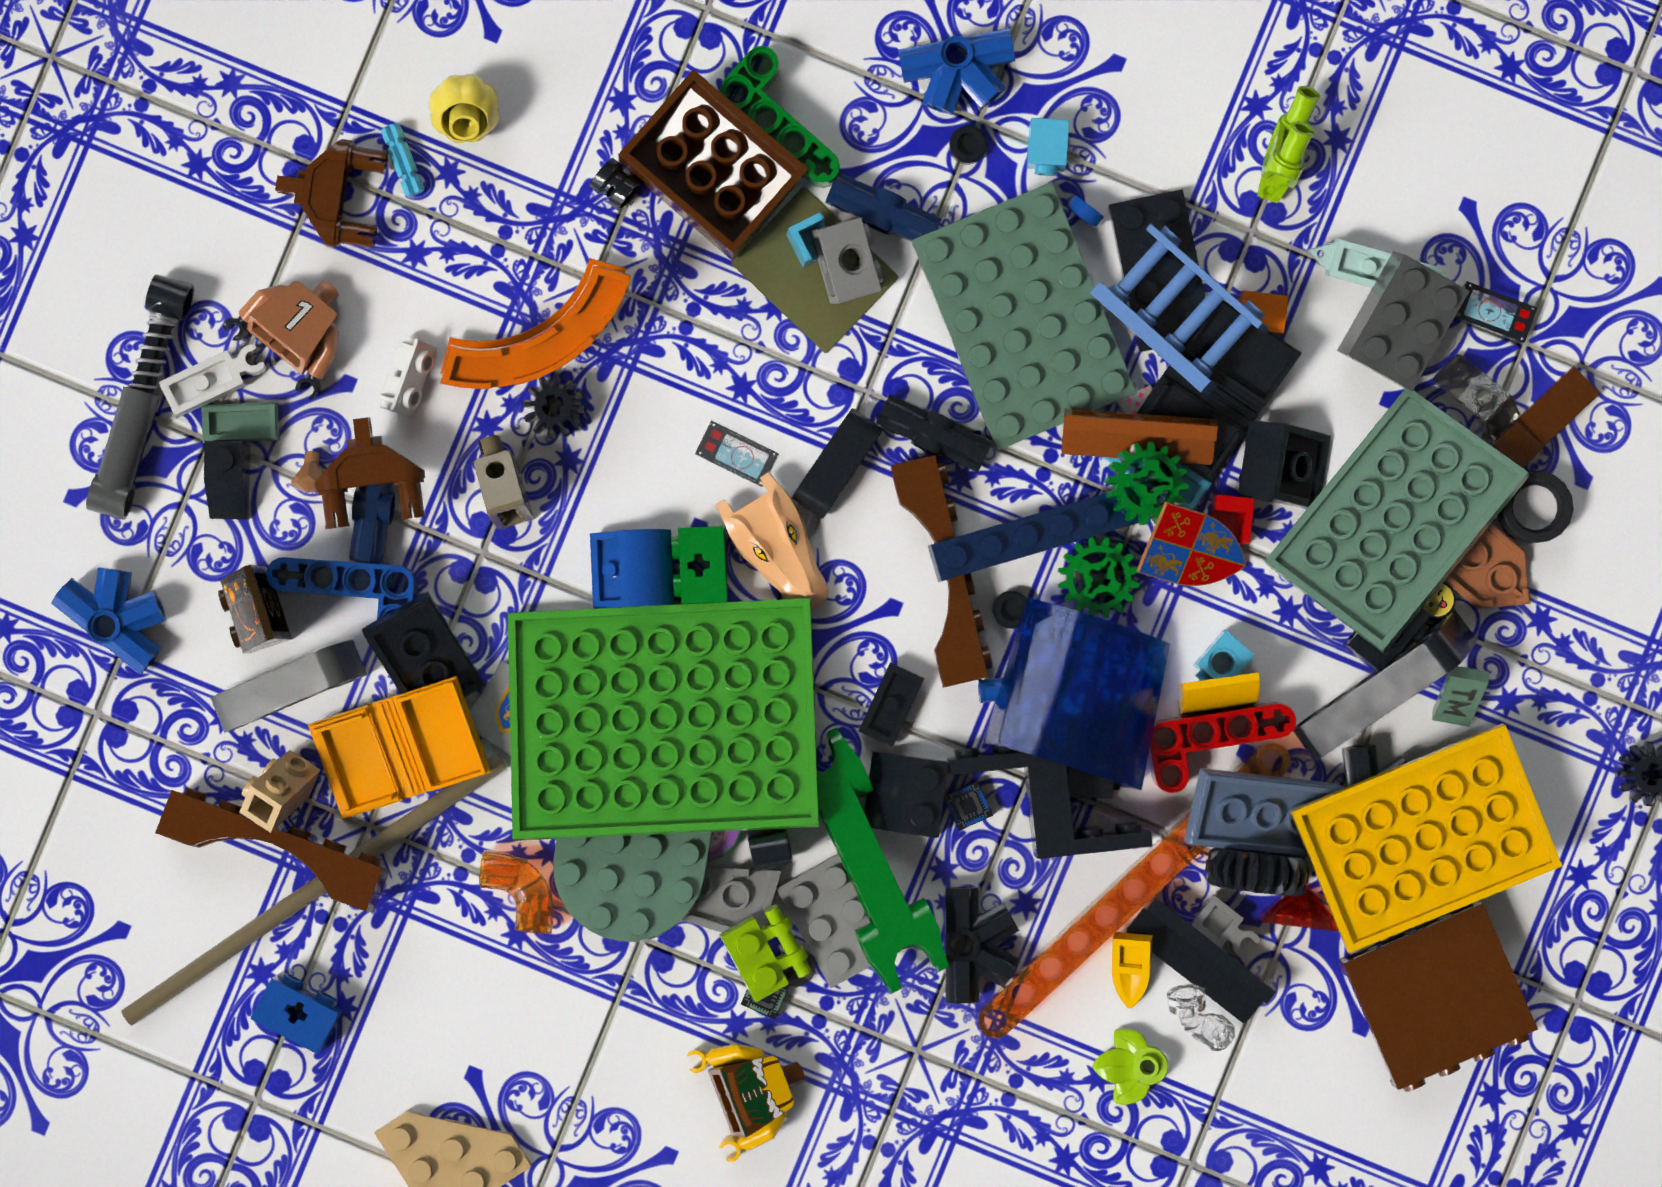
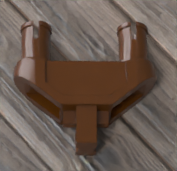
M341 139L306 167V171L299 170L298 178L277 175L275 191L279 194L295 196L294 204L301 205L327 247H340L342 243L374 249L376 240L373 237L361 235L377 237V225L344 221L342 214L349 172H352V169L385 175L387 165L384 162H388V150L382 151L356 147L355 143L351 140Z
M370 417L353 419L355 439L347 440L348 449H344L314 484L315 492L318 493V496L322 495L325 529L337 528L335 513L337 515L338 528L350 526L345 500V492H348V488L393 483L394 486H398L401 520L413 518L411 502L414 518L426 517L420 484L424 482L425 470L387 445H383L382 436L373 437Z

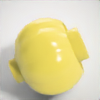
M474 74L451 75L447 77L430 95L429 109L431 111L430 120L432 126L455 143H473L482 140L499 122L500 111L497 93L490 84L485 83Z

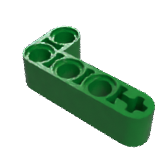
M754 47L724 79L720 87V93L727 98V93L732 87L742 86L748 92L747 98L743 102L733 104L754 122L757 114L761 111L766 110L774 113L777 118L774 125L762 129L783 147L784 141L789 136L798 135L802 137L805 141L804 148L796 153L790 152L800 162L809 156L812 148H815L813 158L822 165L826 161L830 162L829 171L831 174L821 173L817 176L815 174L816 165L808 158L805 163L808 171L803 177L816 187H830L840 171L837 156L765 94L766 90L779 75V61L777 54L769 47ZM758 58H767L772 62L773 67L770 72L761 75L752 70L753 62Z

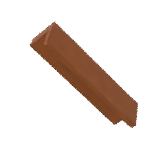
M1065 408L1061 451L1063 454L1118 458L1117 453L1122 450L1130 453V446L1139 443L1143 451L1145 443L1154 442L1156 452L1160 447L1167 446L1168 453L1166 456L1172 458L1178 455L1180 457L1178 463L1211 465L1213 463L1215 441H1217L1218 425L1216 419Z

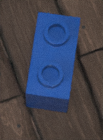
M284 973L283 977L279 975L272 977L250 1019L316 1054L320 1053L328 1042L344 1009L336 1006L338 1000L322 991H318L315 995L304 989L305 983L293 975ZM301 1002L304 1004L303 1012L308 1016L304 1015L296 1019L294 1017L296 1011L291 1006Z

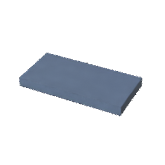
M1200 768L1184 841L1188 845L1308 857L1290 810L1339 791L1343 787L1338 783Z

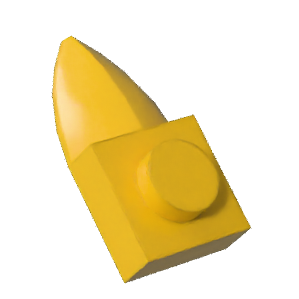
M1115 932L1112 941L1113 984L1122 1002L1127 1008L1132 1009L1143 997L1148 986L1152 970V935Z

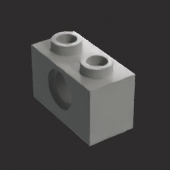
M861 217L810 231L830 304H839L881 291L880 282L883 281L882 270L878 261H873L869 247L873 245L872 234L869 226L866 223L863 224ZM847 249L851 250L856 256V265L852 270H847L842 264V255Z

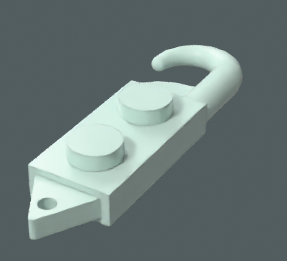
M1335 238L1333 243L1308 250L1326 270L1325 275L1373 288L1391 256V253ZM1319 250L1322 251V255L1320 257L1317 256V252ZM1419 262L1449 279L1446 273L1437 266Z

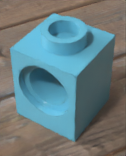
M1031 118L1026 168L1035 169V175L1057 176V171H1064L1067 163L1069 120Z
M1227 630L1221 631L1193 664L1199 670L1195 676L1200 681L1237 676L1255 655ZM1219 652L1226 653L1231 660V666L1224 674L1215 672L1212 667V659Z

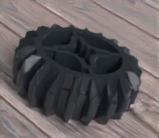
M1213 848L1209 850V857L1206 859V881L1212 886L1240 891L1300 896L1305 893L1306 884H1308L1309 862L1302 857Z

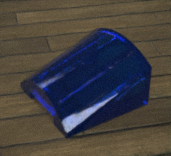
M1027 598L984 743L1006 747L1120 783V787L1142 790L1170 643L1106 619Z

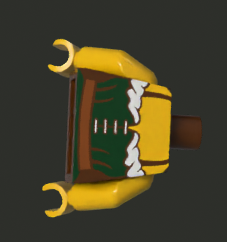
M741 1044L711 1048L709 1053L703 1049L690 1051L687 1056L697 1054L702 1058V1066L689 1069L691 1072H701L709 1064L713 1066V1068L708 1069V1073L732 1135L726 1136L722 1140L719 1148L731 1144L737 1150L736 1153L728 1155L726 1160L734 1162L739 1158L743 1149L749 1151L774 1139L787 1119V1111L794 1106V1099L790 1088L805 1082V1075L800 1064L795 1061L781 1067L776 1055L766 1056L760 1048Z

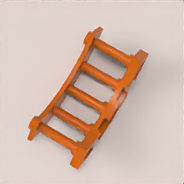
M589 258L586 270L570 298L559 310L539 325L523 333L496 340L479 341L450 337L440 372L442 374L440 384L460 388L491 389L492 387L523 384L561 368L589 347L607 323L610 322L625 295L631 275L625 273L626 268Z

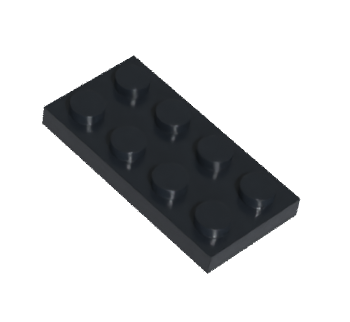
M1183 189L1108 205L1123 278L1157 241L1146 230L1150 224L1159 231L1166 226L1182 240L1177 247L1199 266ZM1168 250L1128 295L1131 298L1128 301V306L1136 313L1141 308L1145 310L1185 264ZM1197 274L1156 319L1158 324L1154 329L1163 337L1168 333L1173 334L1205 298L1202 279ZM1135 334L1138 353L1153 350Z

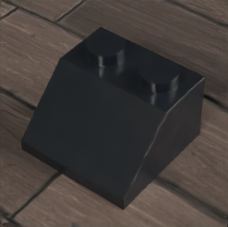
M1249 420L1242 470L1239 476L1238 495L1265 502L1308 508L1323 489L1331 435L1287 423Z
M872 751L869 780L873 792L868 793L866 796L864 811L871 828L939 838L949 762Z

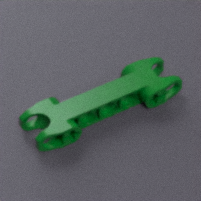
M834 728L826 734L832 751V766L826 771L818 773L819 816L826 827L870 922L854 930L858 943L868 964L878 974L889 993L893 994L902 989L895 967V959L901 950L911 947L922 950L937 972L947 969L949 964L943 949L940 928L926 900L922 898L909 905L905 901L858 798L873 792L869 777L860 758L845 741L838 728Z

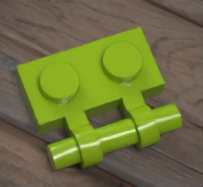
M778 905L770 906L764 911L770 923L761 928L756 919L751 916L719 934L755 1002L764 999L789 984L783 973V970L793 966L798 978L804 977L812 971L806 960L808 954L804 946L798 945L791 932L793 925L788 916H783ZM774 937L779 939L785 951L777 957L774 956L767 942Z

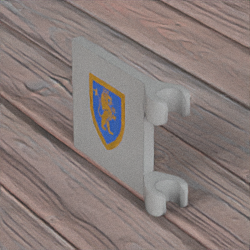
M502 660L472 707L470 714L478 735L511 755L509 664Z

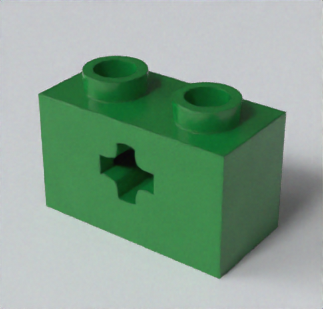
M725 527L678 528V537H671L672 559H679L680 574L673 575L674 597H681L682 604L728 602ZM696 555H702L705 562H710V568L704 569L703 576L697 577L695 570L689 569V563L696 561Z

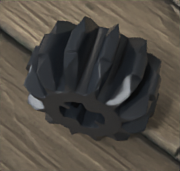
M554 375L552 387H549L545 377L539 378V383L543 390L538 392L532 386L527 388V391L536 397L535 401H522L523 407L535 410L524 416L525 421L529 423L540 419L534 426L533 431L536 434H540L548 425L547 436L549 439H555L556 427H560L564 437L570 436V431L566 426L568 422H571L577 428H580L582 425L577 418L573 417L574 413H587L586 407L574 405V403L585 398L584 393L579 391L569 395L576 383L570 379L561 389L562 379L560 375ZM554 397L558 402L561 399L564 402V405L559 408L561 414L555 417L551 412L548 415L545 412V409L550 406L548 400Z
M1649 741L1644 742L1642 750L1637 745H1631L1629 751L1632 759L1621 755L1618 759L1622 764L1626 765L1625 770L1615 771V776L1626 777V781L1619 785V790L1621 792L1631 790L1629 800L1637 803L1642 798L1645 806H1653L1655 797L1662 803V745L1656 748V750L1653 742ZM1642 770H1655V777L1642 778Z

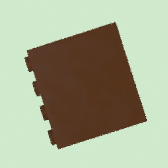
M1476 901L1338 960L1343 974L1348 977L1391 1076V1085L1397 1090L1403 1088L1405 1092L1418 1089L1426 1084L1425 1078L1436 1073L1440 1077L1450 1075L1461 1069L1459 1063L1471 1058L1475 1062L1487 1059L1496 1053L1494 1048L1508 1043L1510 1047L1519 1045L1530 1039L1529 1033L1538 1030L1482 902Z

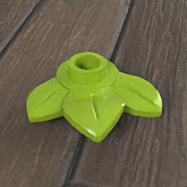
M1117 1029L1114 1031L1113 1036L1116 1048L1102 1053L1094 1061L1092 1067L1102 1079L1115 1084L1113 1093L1114 1103L1128 1105L1142 1100L1147 1095L1150 1085L1162 1081L1167 1075L1169 1064L1166 1055L1160 1049L1149 1046L1141 1033L1133 1029ZM1144 1060H1151L1154 1063V1072L1148 1073L1143 1069L1142 1064Z

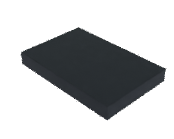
M428 591L361 629L363 636L401 694L457 676L464 697L485 686L483 678Z

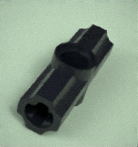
M889 394L876 421V424L882 428L911 440V444L940 458L944 456L975 472L979 471L992 444L987 439L958 427L955 421L930 409L925 411Z

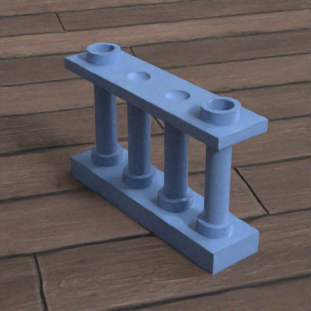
M1150 224L1146 230L1157 241L1118 285L1114 283L1108 288L1102 282H1099L1090 293L1198 391L1208 397L1217 387L1209 378L1214 373L1211 369L1252 324L1263 334L1269 329L1261 321L1265 314L1249 300L1242 305L1177 247L1182 240L1166 226L1159 231ZM1170 250L1185 265L1145 310L1141 308L1136 313L1126 304L1131 299L1128 295L1166 252ZM1197 274L1212 288L1211 292L1173 334L1168 333L1163 337L1154 329L1158 324L1156 319ZM1225 299L1241 314L1201 359L1196 358L1191 362L1182 354L1186 348L1184 344Z

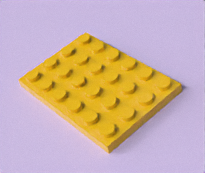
M1505 724L1497 725L1290 810L1348 953L1562 867Z

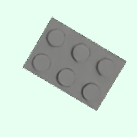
M838 854L776 888L830 988L871 967L862 952L854 932L855 929L870 922Z

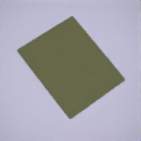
M803 187L756 235L731 264L824 353H828L896 282L899 276L870 249L873 261L877 260L882 270L883 281L880 282L881 291L839 304H830L819 262L817 261L802 268L786 234L789 227L820 212L825 217V226L842 221L806 187ZM849 249L842 255V264L847 270H852L856 265V256Z

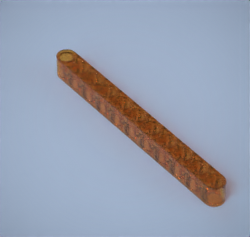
M1263 743L1255 748L1231 772L1282 777L1289 769L1291 762L1290 754L1282 745ZM1274 749L1280 755V764L1276 769L1268 771L1262 765V756L1266 751ZM1191 809L1015 973L1004 988H999L982 1004L977 1013V1022L979 1028L986 1036L1001 1038L1008 1034L1206 848L1205 846L1195 845L1191 848H1183L1179 843V834L1183 829L1187 828ZM1160 853L1167 854L1170 858L1169 869L1162 874L1154 873L1151 869L1153 857ZM1132 879L1139 880L1143 887L1140 897L1134 900L1126 899L1123 894L1125 883ZM1105 905L1112 906L1115 910L1113 922L1105 926L1099 925L1095 919L1098 908ZM1077 931L1084 932L1088 939L1086 947L1081 951L1070 950L1067 944L1069 936ZM1052 957L1059 960L1060 970L1055 976L1045 977L1040 973V964L1044 959ZM1022 983L1028 984L1032 987L1033 991L1030 1000L1025 1003L1014 1001L1012 999L1014 987ZM995 1009L1000 1010L1005 1015L1003 1025L997 1029L985 1026L984 1017L987 1012Z

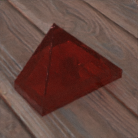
M1307 885L1304 894L1300 896L1281 895L1263 909L1259 915V920L1264 923L1339 932L1330 911Z

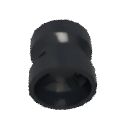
M611 158L597 172L589 187L597 194L606 195L609 198V204L619 211L636 194L642 182L634 175H627L622 170V165L614 158Z

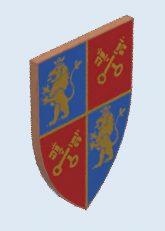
M1165 501L1136 571L1175 584L1201 586L1216 583L1232 576L1246 567V562L1237 539L1220 521L1205 513Z

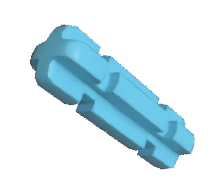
M395 123L381 129L385 144L390 146L388 152L396 173L403 180L400 183L404 194L407 197H412L422 193L425 188L421 177L416 175L418 169L408 143L403 141L405 135L401 126Z

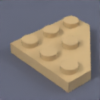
M409 1110L374 1132L408 1187H501L533 1165L511 1132L477 1127L474 1124L426 1116L423 1113Z

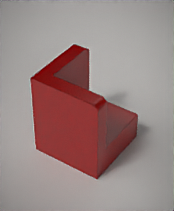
M1226 495L1212 496L1210 516L1225 525L1235 536L1239 545L1250 544L1254 498Z

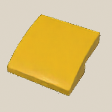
M1259 672L1179 684L1181 700H1178L1179 714L1187 715L1255 705L1260 689Z

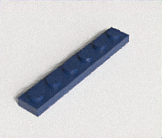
M1125 490L1129 499L1134 503L1132 496ZM1107 493L934 543L928 545V550L937 580L942 582L1138 524V516L1131 521H1126L1125 514L1127 511L1122 509L1115 512L1113 508L1118 502L1116 497L1107 498Z

